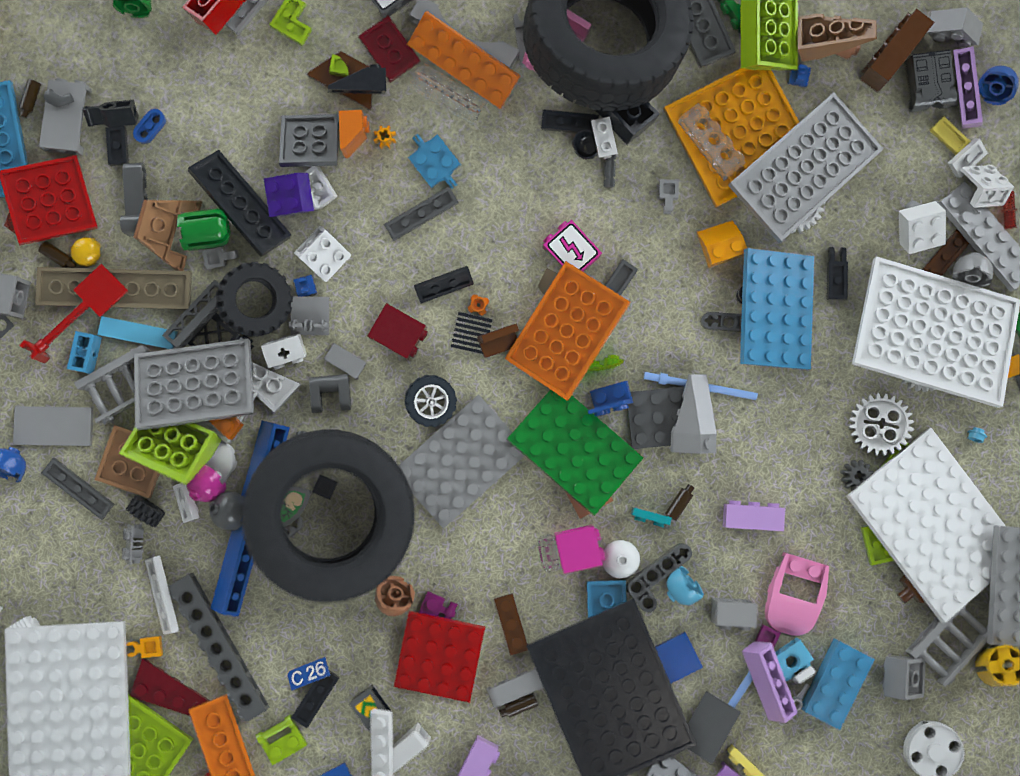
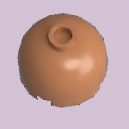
M390 576L376 588L375 603L383 614L393 617L400 616L411 607L415 592L412 585L404 582L402 577Z

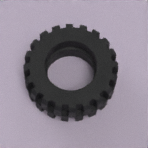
M251 262L234 267L220 281L216 292V309L219 311L220 318L234 332L249 337L263 336L277 330L288 319L287 316L291 313L292 309L291 302H293V296L290 294L291 287L286 283V277L282 276L278 269L275 267L271 268L266 263ZM255 281L264 284L272 295L271 308L262 317H248L237 307V291L247 282Z

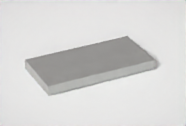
M15 406L13 445L92 446L93 408Z

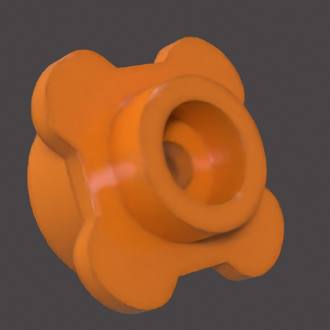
M476 294L472 295L468 311L470 313H479L481 316L485 315L486 305L489 304L488 298L478 297Z

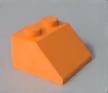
M362 110L339 111L340 149L345 158H349L367 139V133H370L369 121L367 116H364Z

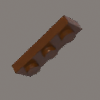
M513 593L494 598L510 656L528 651L527 641Z

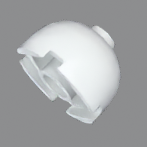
M615 540L609 543L603 550L605 560H602L603 567L612 577L618 579L628 578L639 568L640 554L637 548L630 542Z

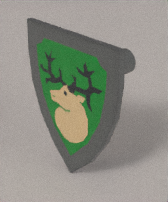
M293 486L290 489L281 511L283 528L291 524L303 513L309 502L311 490Z

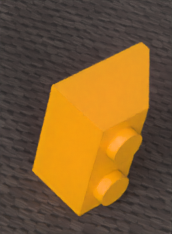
M733 220L697 232L709 268L743 257L744 249H747L743 235Z

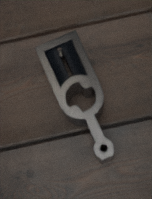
M134 100L112 101L103 103L100 106L83 107L89 127L95 125H105L106 127L136 125L138 121V112Z

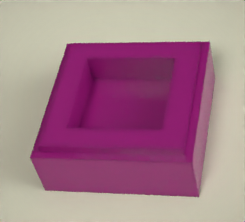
M762 624L755 641L772 643L774 648L781 633Z

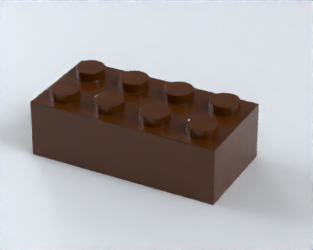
M917 8L912 14L908 12L884 41V44L873 55L869 63L862 69L863 75L860 80L878 93L889 82L935 22Z

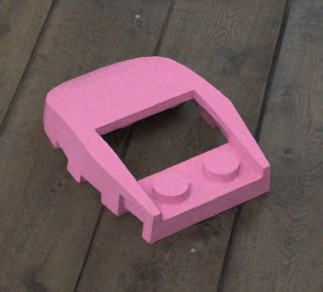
M783 552V560L780 566L776 567L767 590L765 618L774 630L792 636H799L808 633L816 624L827 596L829 566ZM784 573L821 583L816 604L779 593Z

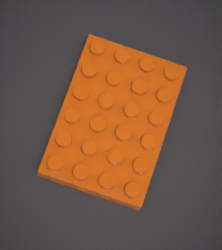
M565 261L505 359L564 399L569 400L631 302Z

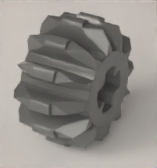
M851 460V465H844L847 471L841 470V474L846 475V477L841 478V481H847L844 487H851V491H853L870 475L874 474V471H868L870 464L864 465L863 460H859L858 463L856 460ZM860 473L861 478L855 479L854 475Z

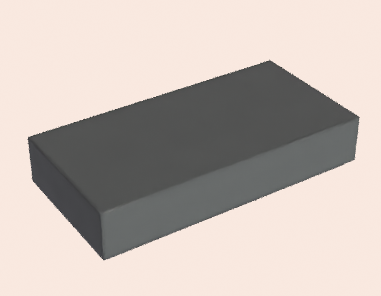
M622 259L605 286L622 295L638 269Z

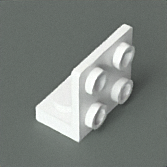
M972 165L962 167L961 169L978 187L970 202L974 208L1005 205L1014 186L1005 176H1002L997 171L996 167L992 165Z
M320 225L294 252L298 258L325 282L351 257V254Z

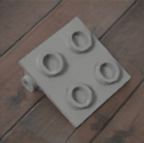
M293 296V302H291V321H289L291 335L300 333V335H329V297Z
M127 524V528L123 529V540L126 541V548H122V559L129 566H132V563L139 564L143 558V550L132 549L143 548V546L133 545V542H143V540H133V538H143L144 528H142V524H134V526Z

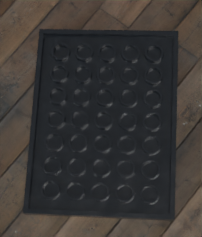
M634 598L526 644L581 776H628L697 745Z

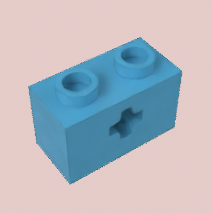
M75 331L67 369L88 374L94 372L102 337Z

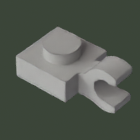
M660 179L659 200H664L663 214H671L673 211V200L677 201L679 198V180Z
M222 247L202 250L206 269L226 266L225 260L239 257L238 250L223 252Z

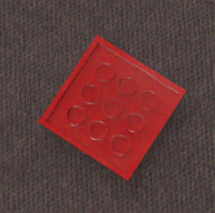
M77 155L0 170V181L19 246L98 228Z
M409 611L394 687L470 703L486 626Z

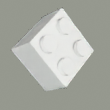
M936 201L899 211V243L908 254L946 245V211Z

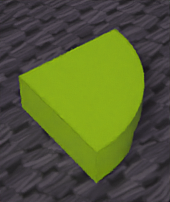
M332 54L329 74L342 77L349 76L345 62L339 56Z

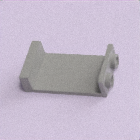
M56 78L55 81L48 80L47 90L51 89L59 96L71 93L74 102L62 107H55L45 101L39 147L47 152L83 155L84 148L79 145L84 113L83 107L85 106L86 93H91L92 89L86 82L75 80L74 83L60 78Z

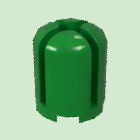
M217 208L185 212L177 216V227H180L182 239L179 240L184 251L224 247L229 243L231 228L227 215L223 210Z

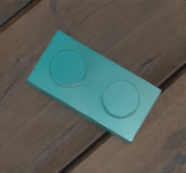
M632 507L631 515L635 516L634 520L646 522V519L654 521L653 525L663 528L665 524L670 525L672 519L671 517Z

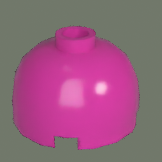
M204 465L186 486L189 496L193 500L209 503L225 492L226 484L225 482L223 484L220 482L221 476L215 470Z

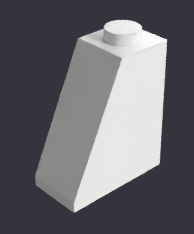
M419 723L393 744L394 773L429 745L431 737Z

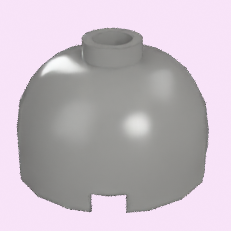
M973 252L962 256L954 265L953 280L977 287L987 286L991 283V279L993 280V265L991 261L979 253Z

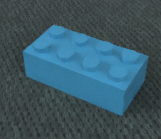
M834 638L802 701V710L840 730L875 659Z

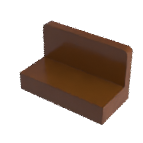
M517 323L477 336L484 358L512 348L517 340L515 332L519 331Z

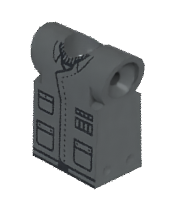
M951 50L913 54L904 61L910 94L909 113L926 111L931 105L939 109L958 107L959 97L956 89L953 87L954 76Z

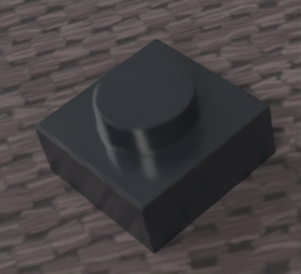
M320 474L312 492L331 500L338 482Z

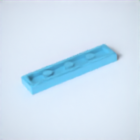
M101 317L97 335L165 349H174L175 347L162 336L168 329ZM173 331L169 337L174 340L178 332Z

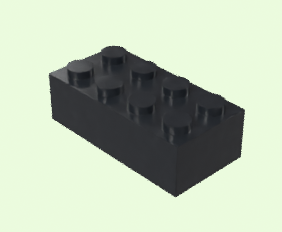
M649 102L631 109L628 107L627 110L602 111V107L600 110H595L601 118L610 117L613 131L626 145L648 129L659 116V112Z

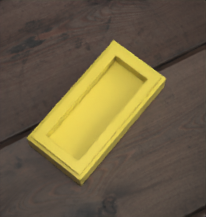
M945 116L929 130L955 155L971 142Z

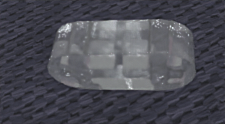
M551 534L540 536L538 539V549L543 570L546 572L558 570L560 561L554 536Z

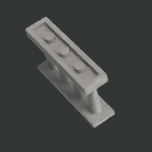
M140 345L74 382L77 389L89 392L101 416L94 419L96 423H103L104 425L111 423L115 420L114 416L135 405V397L126 402L124 401L112 379L114 377L112 374L118 371L122 372L135 395V379L129 368L130 364L134 363V354L150 352L147 346ZM101 380L106 382L118 404L116 408L110 411L107 410L95 388L96 383Z
M964 606L946 623H941L936 617L905 652L915 659L921 657L940 675L937 682L946 687L954 682L958 672L987 642L988 625L985 628ZM957 615H961L980 633L973 642L953 624L952 620ZM944 629H948L967 647L960 656L940 639L939 634ZM931 643L937 645L953 661L947 670L927 653L926 648Z

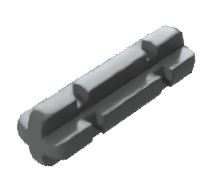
M611 155V158L605 159V188H613L615 186L616 162L614 159H616V155Z

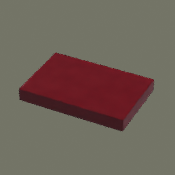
M389 15L358 35L359 40L376 64L381 65V68H386V78L390 83L421 62L414 50L407 45V40Z

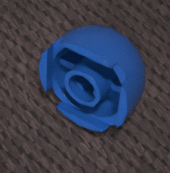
M1004 65L989 68L978 82L979 95L981 94L984 97V101L989 104H1006L1007 101L1014 98L1019 87V78L1016 72Z
M13 447L0 449V477L8 480V477L11 476L17 478L16 482H21L26 472V462L19 455L20 451Z

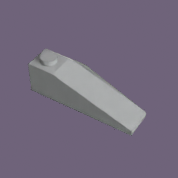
M689 374L682 395L683 403L681 409L677 411L678 419L676 426H673L671 431V452L716 453L717 433L707 374Z

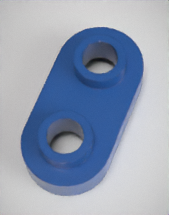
M158 109L149 110L134 128V138L141 144L150 143L166 123L165 115ZM159 117V122L154 123V119ZM143 132H147L146 137H142Z

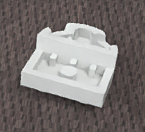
M312 166L304 172L309 174L314 210L325 207L338 197L319 166Z
M224 441L220 442L212 458L205 464L221 476L219 480L222 484L227 481L237 466L234 455L235 450Z

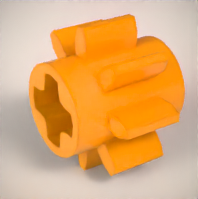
M380 125L378 132L374 131V135L378 137L374 139V143H380V149L384 146L390 149L391 143L396 144V140L393 137L397 134L395 131L390 132V125L387 128H383ZM388 134L389 138L382 140L381 136Z

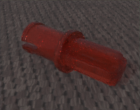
M1014 191L1010 193L1003 206V210H1001L1004 216L1005 229L1017 228L1016 211L1018 209L1015 208Z

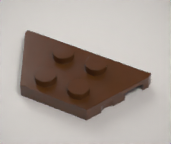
M342 51L335 54L345 62L349 75L369 67ZM331 57L307 74L308 77L326 87L345 78L329 74ZM339 93L371 111L372 94Z

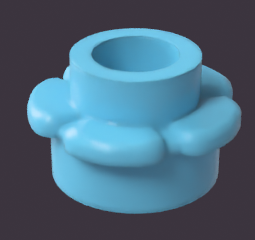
M973 427L972 430L967 432L969 433L968 439L977 443H983L987 435L983 429Z

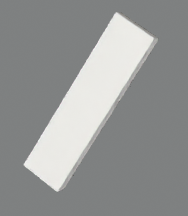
M160 555L145 559L163 634L178 632L179 628Z

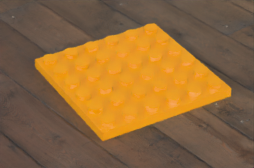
M740 68L663 108L715 208L738 197L728 184L799 123L772 70Z

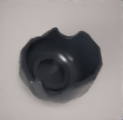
M581 130L575 134L572 146L578 157L588 160L598 156L593 131Z

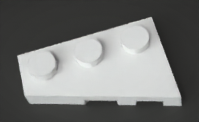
M251 362L253 390L258 392L256 396L276 413L301 384Z

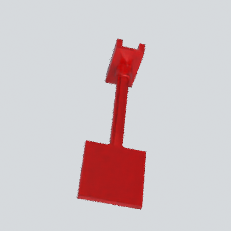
M101 263L73 289L83 301L43 339H40L35 344L24 340L19 346L31 351L30 357L32 359L46 363L50 357L45 350L88 308H91L99 317H102L128 292V289Z

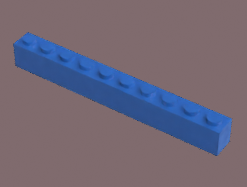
M261 421L242 496L245 497L251 477L262 460L273 449L287 440L290 427ZM242 525L237 530L231 531L210 608L222 615L239 617L254 562L245 543Z

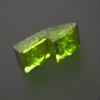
M608 355V358L604 357L603 365H600V361L594 360L587 372H601L616 368L624 363V359H619V355Z

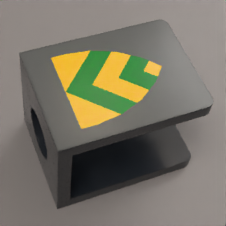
M372 684L349 703L368 731H371L370 712L373 709L391 711Z

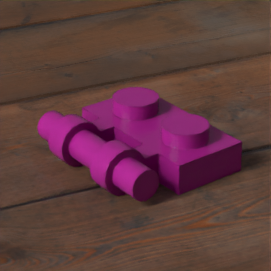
M428 591L419 613L438 616L442 612L445 614L444 618L452 619L456 615L455 610L458 604L451 601L448 608L444 607L443 603L446 598Z

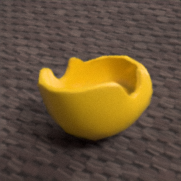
M80 238L71 247L72 259L79 266L89 267L95 265L101 257V245L94 238Z

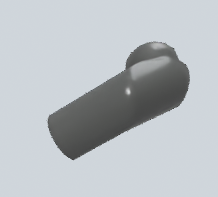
M51 89L44 92L45 101L55 107H62L74 102L71 93L59 96Z

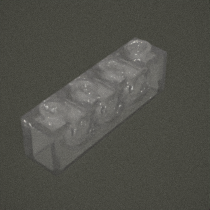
M698 103L680 116L678 120L679 125L724 181L745 165L746 162L744 161L745 157L740 151H736L732 146V140L728 136H724L720 125L716 121H712L708 110L704 106L701 107ZM697 123H703L706 129H699ZM709 138H715L717 144H711ZM720 153H727L729 155V159H723Z

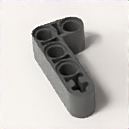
M143 162L127 163L122 166L125 216L120 217V227L122 232L129 237L134 236L143 201L148 200V196L145 194V188H147L146 167Z
M683 543L676 544L629 579L626 585L627 590L643 611L653 612L656 609L657 600L649 589L686 563L692 557L691 547ZM680 548L686 549L684 557L680 555L676 558L679 560L678 562L671 556L672 553L674 556L680 554ZM665 559L671 560V567L668 569H664L662 566V562ZM650 570L656 572L654 580L647 579V573ZM634 582H639L641 585L640 590L637 592L631 590V585ZM645 598L652 599V605L648 608L643 607V600Z

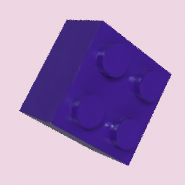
M291 173L264 178L269 217H282L314 211L308 173Z

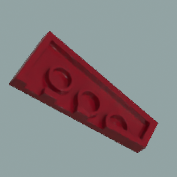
M142 658L130 693L131 697L190 716L188 709L210 701L177 678L164 672L163 669Z

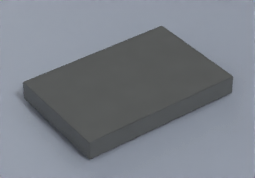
M706 691L688 723L697 744L688 750L713 764L741 712Z

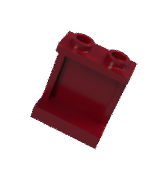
M386 303L367 337L409 360L410 357H415L419 349L416 346L419 341H424L428 331H426V325Z

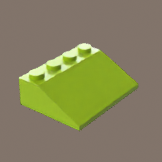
M741 0L742 69L798 70V0Z
M195 423L137 430L134 427L119 454L187 485L212 458L222 439L215 432Z

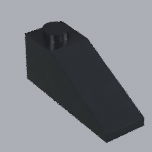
M372 64L370 67H366L328 85L327 93L385 94L386 68H381V65Z

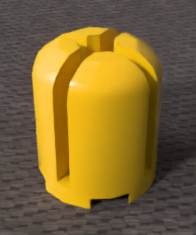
M1012 645L987 648L977 655L975 667L986 666L988 670L976 672L985 684L998 687L1014 686L1020 683V651L1012 647ZM1011 662L1012 667L1003 668L1004 663Z

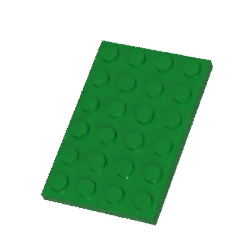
M551 389L506 439L593 516L598 513L643 460V457L598 417H595L594 414H588V409L574 396L566 400Z

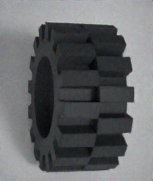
M135 495L126 508L131 515H134L133 517L138 518L139 521H143L147 525L149 524L151 527H157L165 515L162 509L139 495Z

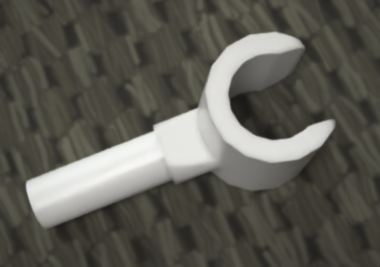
M807 683L797 696L792 697L794 702H799V705L796 707L797 711L803 707L801 700L810 687Z

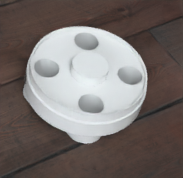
M921 721L908 732L904 741L903 757L909 767L920 776H953L962 765L964 748L957 733L949 726L938 721ZM930 727V733L925 735V729ZM954 741V747L949 749L950 742ZM914 752H917L918 755L916 759L912 760V754ZM942 766L941 771L936 773V768Z

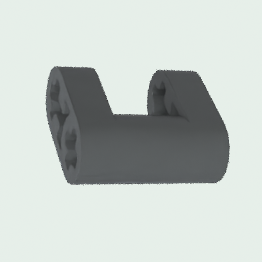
M348 374L309 378L312 413L323 412L322 393L339 392L341 411L351 410Z

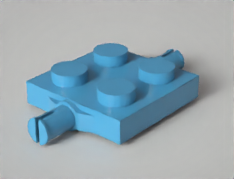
M416 134L412 139L418 145V149L408 157L431 188L439 182L445 181L450 189H453V185L457 186V183L451 175L461 166L460 162L438 134L427 142H424L419 134Z

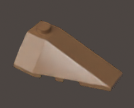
M824 14L798 17V52L802 62L822 59L877 39L876 20L861 18L843 19L841 16L825 17Z

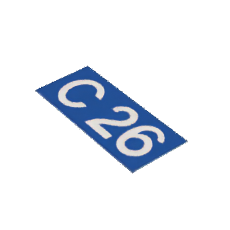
M326 657L289 671L287 675L291 691L330 676Z

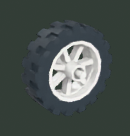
M424 375L421 378L415 379L409 385L405 393L404 402L408 414L416 423L425 427H437L440 424H445L453 416L452 414L456 410L457 397L455 390L445 379L436 375ZM433 387L431 395H428L425 388ZM438 388L439 390H441L443 395L434 398L435 392ZM421 391L425 394V399L417 398ZM444 398V406L438 404L437 400ZM417 401L426 402V404L419 410ZM428 406H430L431 415L424 414L422 412ZM434 406H437L441 409L436 414H434Z

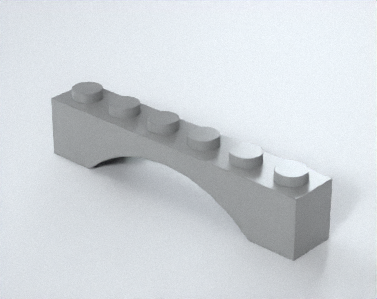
M418 0L410 13V19L415 27H417L426 11L450 26L440 13L438 5L430 0ZM469 39L510 69L513 68L519 57V50L504 41L480 42Z

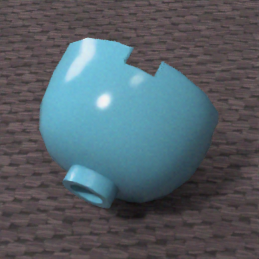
M680 566L668 576L667 588L669 591L667 595L673 602L677 601L682 605H692L703 598L704 593L698 582H694L689 575H686L689 571L683 566Z

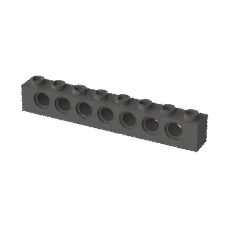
M190 573L169 585L171 598L178 602L180 606L179 612L184 618H187L192 634H196L199 639L198 645L200 649L208 655V663L212 668L216 669L218 673L217 678L221 685H225L229 700L237 706L238 709L236 711L240 719L248 722L265 712L269 708L267 701L217 613L210 609L211 603L194 573ZM186 592L192 594L193 599L191 602L185 599ZM196 609L201 610V619H198L195 616ZM205 626H209L212 629L211 636L205 634ZM215 643L221 645L222 650L220 653L214 650ZM224 660L230 661L231 669L224 667ZM234 677L241 680V686L234 685ZM243 694L250 696V703L243 701Z

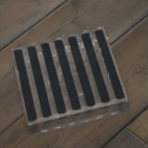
M457 311L449 348L483 356L477 336L492 332L495 319Z

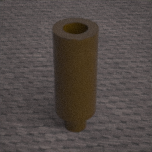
M31 79L27 80L18 107L21 109L19 116L27 118L29 112L33 113L42 86L41 83Z
M44 241L40 245L38 251L62 268L76 267L77 264L72 261L71 256L50 242Z
M690 484L685 489L681 488L665 514L677 521L692 499L693 495L691 493L695 488Z
M533 692L505 704V708L499 710L501 717L509 715L511 718L539 705Z

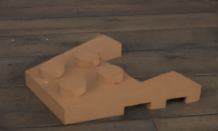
M144 200L134 238L173 269L183 271L187 256L170 250L177 227V216L180 213L200 211L202 201Z

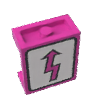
M572 219L568 223L564 221L557 228L559 231L555 235L551 233L543 240V249H547L561 266L567 261L583 272L602 255V252Z

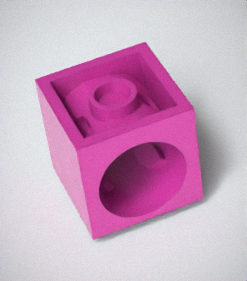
M593 525L554 533L564 574L603 565L602 560H605L603 548L598 546V541L601 538L599 530L594 528Z

